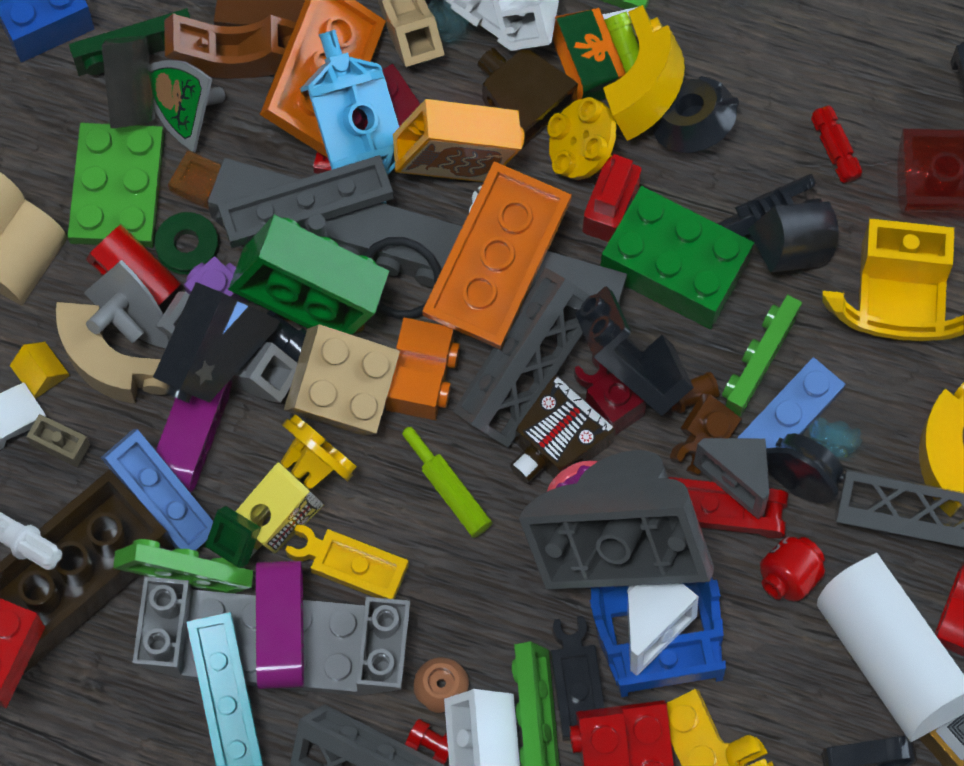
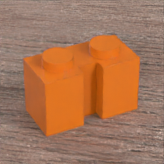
M404 317L396 347L397 350H400V354L385 402L386 411L436 421L439 407L446 408L448 404L451 383L445 382L448 367L455 369L457 366L460 344L454 343V329Z

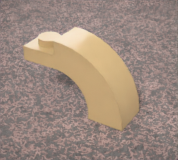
M378 0L392 42L405 67L445 55L435 17L430 12L425 0Z
M57 302L56 323L60 339L72 366L87 384L110 398L136 404L138 388H143V391L150 394H167L165 392L169 385L153 378L161 359L123 355L112 349L105 342L103 330L99 334H94L87 328L86 322L100 309L99 305Z

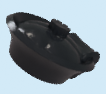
M700 76L698 79L684 80L670 108L652 125L654 136L661 145L672 151L691 153L705 150L720 142L730 132L736 120L739 99L733 97L729 90L714 78Z

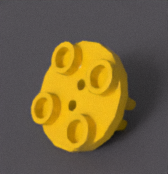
M591 97L579 99L572 102L561 113H556L550 118L547 132L550 135L549 155L553 171L575 180L586 179L595 173L601 172L602 167L611 156L616 141V122L611 110L603 102Z
M296 414L290 420H285L282 426L294 435L295 439L281 460L283 467L289 468L296 462L291 473L297 479H301L309 472L308 477L304 481V485L309 489L317 485L333 470L347 482L353 476L351 473L357 467L355 464L325 441V438Z

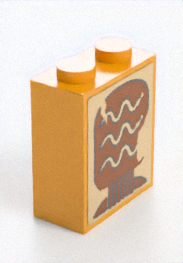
M425 99L393 133L395 172L484 182L494 161L505 166L523 147L524 130L520 127L519 110Z

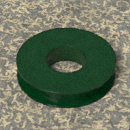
M181 212L170 216L160 225L155 236V248L159 260L168 270L177 274L188 275L198 264H206L214 256H217L219 241L213 224L207 218L193 212ZM191 234L199 240L198 246L193 251L187 253L177 250L175 247L177 239L182 235Z

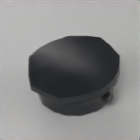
M792 433L787 434L784 439L780 437L776 442V447L766 449L769 472L793 495L819 504L829 503L838 495V482L841 483L844 480L845 474L838 458L826 447L804 435Z

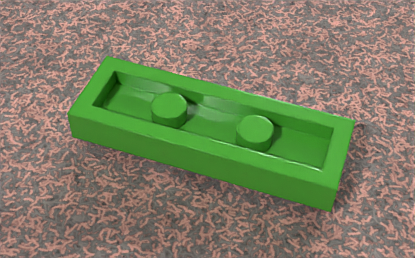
M788 294L780 307L775 304L771 306L762 323V327L767 329L760 342L756 339L751 341L742 358V362L746 363L747 366L741 376L736 374L731 376L722 393V397L727 399L726 407L740 418L798 318L802 302Z
M137 539L133 541L132 545L115 551L114 569L148 577L189 580L191 587L213 592L237 593L252 588L253 570L238 568L224 558H213L211 560L199 558V553L195 550L174 549L169 551L161 549L160 543L157 541Z
M531 641L514 644L515 659L512 661V673L515 682L518 684L519 692L516 718L522 728L523 746L520 748L521 766H560L549 649Z

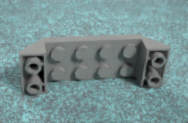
M144 576L133 665L183 680L198 681L187 621L232 612L246 684L248 686H257L256 595L192 590L189 580ZM366 597L365 605L303 600L304 687L280 689L355 696L401 690L410 601Z

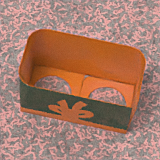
M600 8L555 16L553 42L565 74L578 83L576 100L586 97L596 100L605 99L606 95L603 87L617 81L626 73Z

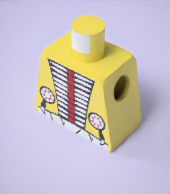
M279 462L235 511L261 527L251 557L262 545L273 553L279 551L295 535L294 529L296 525H305L324 506L317 497ZM271 516L270 521L263 526L264 520Z

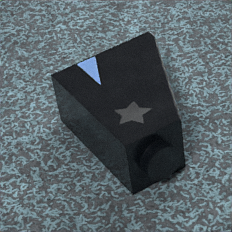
M195 282L153 378L168 384L169 386L165 393L182 401L190 403L192 397L195 396L210 403L277 329L280 320L220 291Z

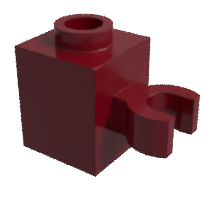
M592 356V363L598 369V372L594 375H588L578 365L574 368V377L581 386L588 388L585 402L615 428L614 436H616L645 415L647 403L614 374L610 373L608 375L607 368Z

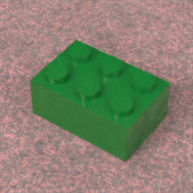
M641 186L604 249L600 266L626 273V287L711 330L750 261L754 242Z
M274 214L243 248L228 290L306 328L320 324L352 335L375 314L389 270L378 266L369 257L356 255L340 247L337 242L328 237L318 236L301 228L292 219L281 218Z

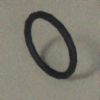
M387 237L373 243L363 254V256L372 258L377 251L388 246H405L416 250L427 259L433 270L434 285L442 271L431 251L420 242L406 237ZM379 301L377 310L396 319L404 317L415 318L422 315L426 302L412 310H397Z

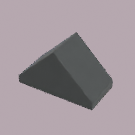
M703 438L697 444L693 465L759 519L765 512L769 497L765 439Z

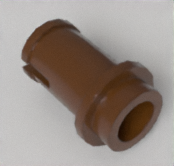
M706 372L704 375L690 379L694 388L668 411L670 413L677 411L679 414L685 412L686 407L695 405L702 394H711L715 398L719 397L718 384L712 372Z

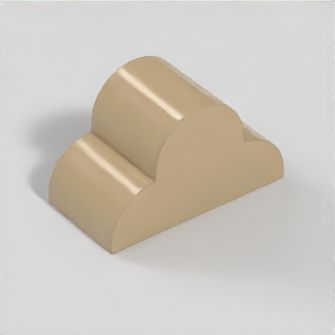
M0 172V294L23 306L68 237L54 219L25 200L19 188Z

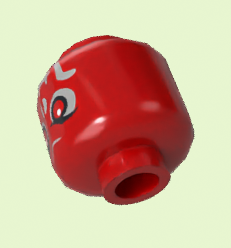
M785 537L760 561V572L763 577L761 583L764 590L777 600L784 598L788 601L798 602L803 599L824 578L825 567L823 563L825 558L822 551L814 542L806 537Z

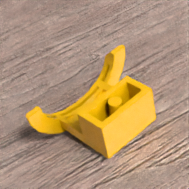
M869 219L862 241L858 310L846 302L844 293L823 291V304L829 312L849 327L874 336L897 340L933 341L952 339L964 335V315L945 321L946 287L953 266L955 228Z

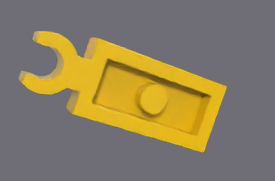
M296 525L294 529L295 535L305 538L308 542L302 549H295L287 545L285 551L290 559L294 561L314 560L311 566V573L375 598L395 599L408 569L409 560L327 529L323 540L315 537L314 532L309 527Z

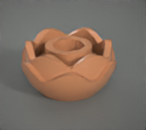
M445 657L434 658L425 662L418 669L414 680V694L417 700L430 711L443 713L445 712L444 699L468 691L469 678L464 668L455 660ZM440 680L446 683V685L442 688L437 686V683Z

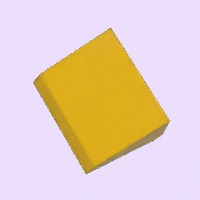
M46 342L23 345L10 364V368L21 383L24 382L35 399L70 376Z

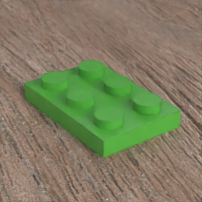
M80 123L68 228L70 244L98 245L116 227L122 224L144 247L153 248L164 143L163 127Z

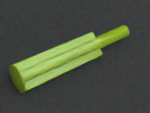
M413 427L405 428L402 435L424 463L422 472L471 537L476 538L482 535L492 526L493 522L441 454L434 456Z

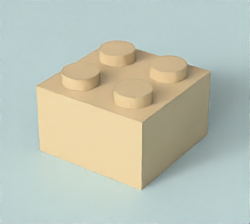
M320 324L308 328L284 411L363 436L377 434L400 350Z

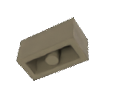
M41 414L38 415L26 436L31 446L75 467L79 466L90 446L87 436Z

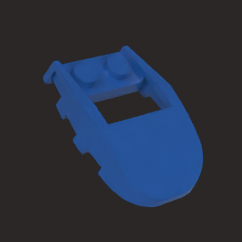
M711 577L710 582L683 583L699 596L698 611L703 631L678 635L637 676L630 671L629 643L617 645L612 622L613 617L627 615V590L629 586L591 587L590 604L599 644L621 697L628 696V692L715 678L716 682L723 681L726 662L725 660L722 661L721 645L724 634L719 602L721 595L717 580H713Z

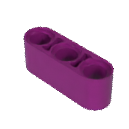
M232 379L210 403L195 396L192 397L190 403L175 398L156 448L159 456L190 493L194 491L220 424L230 396Z
M302 561L256 563V676L258 689L304 687Z

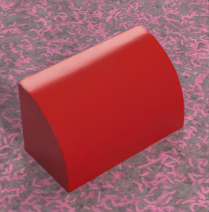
M122 224L103 239L85 259L102 276L122 260L150 291L158 306L181 285Z

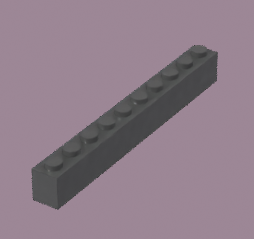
M224 158L208 200L211 218L224 227L218 209L219 204L300 179ZM383 203L325 220L327 237L337 242L340 247L356 255H363L373 243L387 237H406L420 242L431 251L441 269H443L463 227ZM388 246L377 251L371 258L378 266L389 270L388 275L405 274L415 277V280L422 285L434 287L433 270L427 259L416 250L405 246ZM547 251L527 293L528 296L545 268H548L590 296L597 294L607 286L613 291L620 306L627 274ZM572 295L563 309L564 321L575 319V313L583 304V301Z

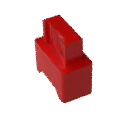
M613 154L602 167L584 212L582 228L584 234L606 242L610 241L639 189L642 169L640 166L634 165L633 160Z

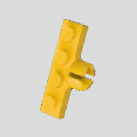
M694 689L666 703L671 743L681 766H746L767 755L768 752L762 742L757 737L751 735L743 736L731 743H724L699 690ZM762 759L748 766H773L772 761L767 763L766 759Z

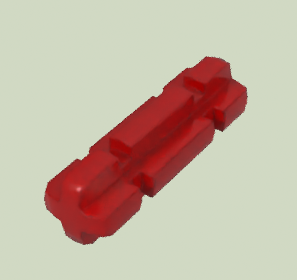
M827 105L816 109L811 120L818 132L821 131L822 135L819 137L832 164L838 167L835 170L840 181L849 183L861 177L862 167L858 159L852 156L854 151L841 124L836 123L838 117L833 107Z

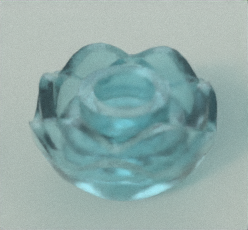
M432 0L428 8L435 17L440 38L444 42L458 40L465 33L469 21L450 9L452 5L445 0Z
M820 417L814 421V424L809 425L810 439L826 447L837 457H848L858 449L863 439H860L861 429L855 428L851 430L848 424L843 421L828 423L824 418Z

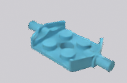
M336 30L319 34L326 56V64H323L300 88V91L305 92L308 90L331 169L333 170L380 155L388 175L395 168L393 133L399 128V124L382 67L377 63L349 57L348 53L342 54ZM355 108L363 110L367 115L368 124L365 130L358 129L352 121V114Z

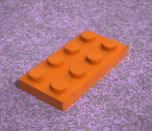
M305 0L260 115L328 158L308 90L305 92L300 91V88L323 64H326V56L319 34L336 30L342 54L348 53L349 57L371 62L386 20L356 0Z
M494 161L423 308V316L501 350L572 200V194Z

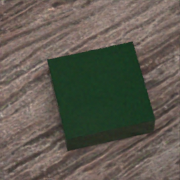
M224 506L216 512L205 547L236 567L241 568L249 563L261 527L231 508Z

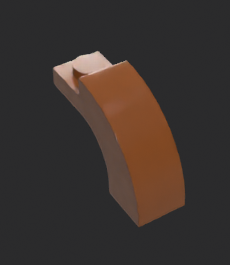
M172 14L164 20L165 57L185 61L200 69L209 77L239 79L274 75L278 70L296 22L270 14L263 20L253 24L228 27L212 25Z

